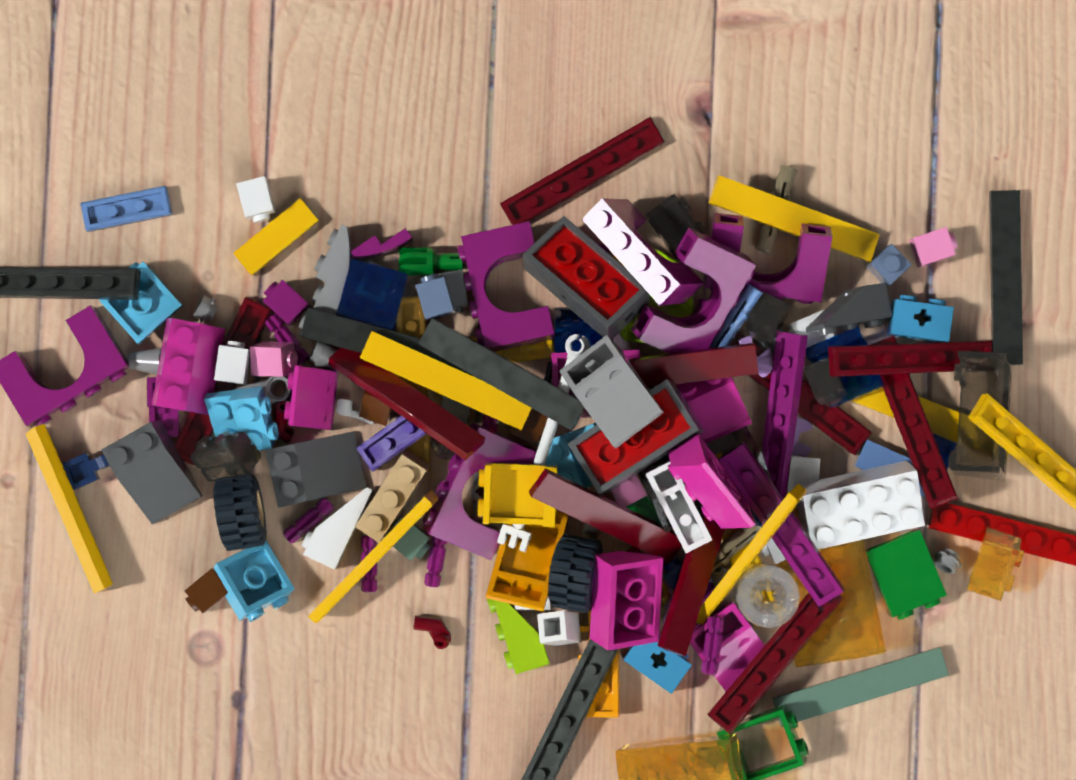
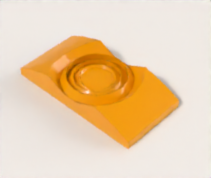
M556 509L555 527L525 524L524 530L532 532L526 552L519 551L522 542L520 538L514 549L508 547L511 535H507L504 545L500 544L486 598L544 611L548 599L551 561L558 541L566 532L569 519L568 514Z

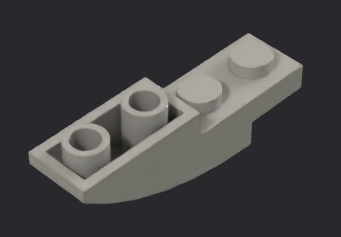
M341 225L339 230H333L327 242L331 247L326 256H320L314 268L318 272L316 278L325 282L324 287L318 286L312 298V302L315 303L313 309L337 316L342 309L348 291L352 265L350 231L344 225ZM305 312L300 321L299 328L301 329L303 328L307 312Z

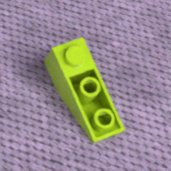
M487 598L491 613L497 612L500 623L495 624L499 640H505L508 651L504 652V657L508 669L514 668L515 674H519L550 664L545 645L540 643L539 631L518 610H515L512 604Z

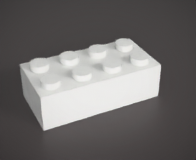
M907 461L800 484L806 489L807 493L797 504L799 522L817 549L925 526L918 473Z

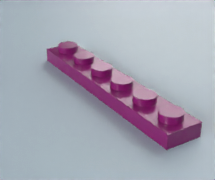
M777 331L760 465L784 499L787 495L808 335Z
M743 442L721 456L719 462L762 525H764L783 501V497L746 443ZM791 512L772 539L818 607L843 593L845 588L796 516Z

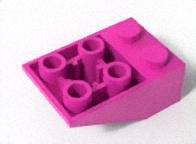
M295 366L294 372H289L288 389L292 390L291 402L286 401L284 418L289 420L290 426L333 430L338 372L303 366Z
M729 601L711 615L724 619L723 630L720 631L722 641L720 656L717 659L719 663L718 672L713 676L725 692L765 646L732 601ZM707 620L694 628L690 641L691 646L702 660H705V657H703L705 635L709 630L706 628Z

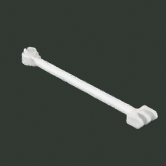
M580 334L569 336L565 343V349L568 353L565 366L590 348V342L587 337L582 336L579 339L582 347L579 351H574L572 343L578 340ZM561 376L558 388L569 393L570 387L563 376ZM550 418L547 419L533 464L545 465L558 426V423ZM504 523L497 543L504 545L509 534L511 538L508 547L514 549L520 538L522 542L519 551L526 552L532 532L524 530L525 524H513L512 526Z

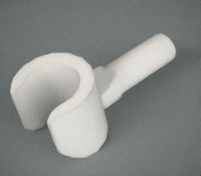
M337 400L336 412L339 415L357 418L373 425V421L359 417L360 412L352 410L353 401Z

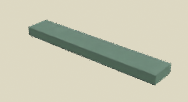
M936 647L773 697L772 700L775 708L786 704L788 711L793 710L799 722L949 676L941 648ZM778 717L780 726L783 727L782 721L780 717Z

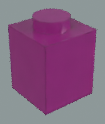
M281 280L279 284L274 281L264 292L267 297L263 302L289 326H292L311 306L284 280Z

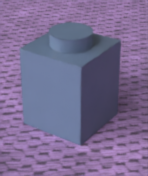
M891 243L865 267L881 283H886V286H889L912 264Z
M432 274L421 278L422 283L415 285L426 320L429 321L432 318L436 319L456 313L445 277L439 278L438 274Z

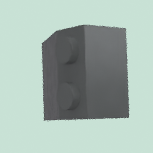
M162 420L151 421L101 450L117 479L151 524L160 521L202 497L198 486L178 453Z
M352 431L265 450L278 508L367 488L360 454L357 450L358 445L355 432Z

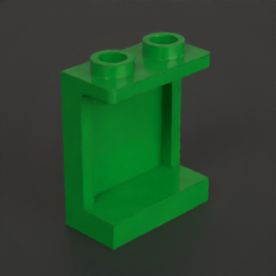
M914 529L862 551L865 561L869 563L890 617L897 616L898 620L907 618L914 614L913 609L924 605L925 609L934 607L941 603L940 598L947 596L920 530Z

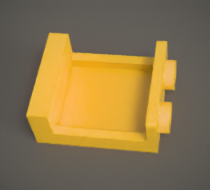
M487 462L485 469L479 470V487H484V499H478V517H483V524L506 523L555 527L556 509L532 498L528 491L545 468L557 474L558 465Z

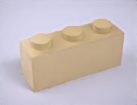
M406 449L355 527L380 543L431 465Z

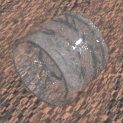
M767 563L751 565L736 583L733 591L735 605L742 615L756 626L765 628L781 626L790 620L798 609L800 599L798 585L791 574L776 565ZM764 589L768 592L773 589L772 597L774 600L771 603L768 601L761 602L764 598L761 592Z

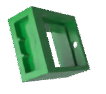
M786 704L745 718L731 735L722 727L717 731L735 780H762L805 764L807 760L806 755H809V750L804 738L799 739L795 729L798 727L797 718L793 710L788 711ZM780 717L795 756L750 771L735 732Z

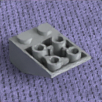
M608 335L604 336L560 370L561 375L575 396L615 449L664 413L621 348Z

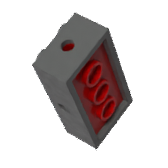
M565 216L523 254L525 270L602 337L608 335L613 339L641 312L645 304H650L649 293L634 276Z
M666 379L649 390L664 413L616 449L598 425L568 443L598 494H607L666 456L670 450L696 433L700 434L705 431L673 380Z

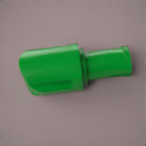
M399 247V276H429L436 273L437 270H463V263L459 253H437L433 247Z

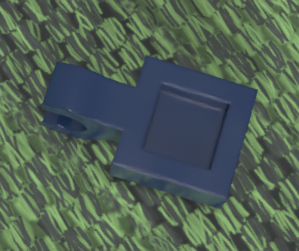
M84 453L62 463L73 491L100 480L97 471L110 466L104 454L92 459L89 453Z

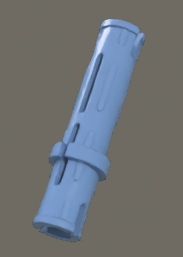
M747 283L746 288L739 297L738 303L735 307L731 308L725 318L722 330L716 334L709 349L717 347L730 327L719 347L729 346L744 321H749L751 317L749 314L760 296L763 295V292ZM747 301V303H746V305L744 306L743 310L740 312L741 308L743 307V305H744L745 302Z

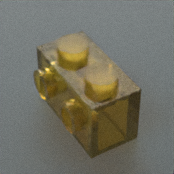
M987 527L969 577L967 590L999 601L1002 600L1004 591L1010 593L1015 576L1011 575L1013 567H1020L1024 551L1020 550L1021 538Z

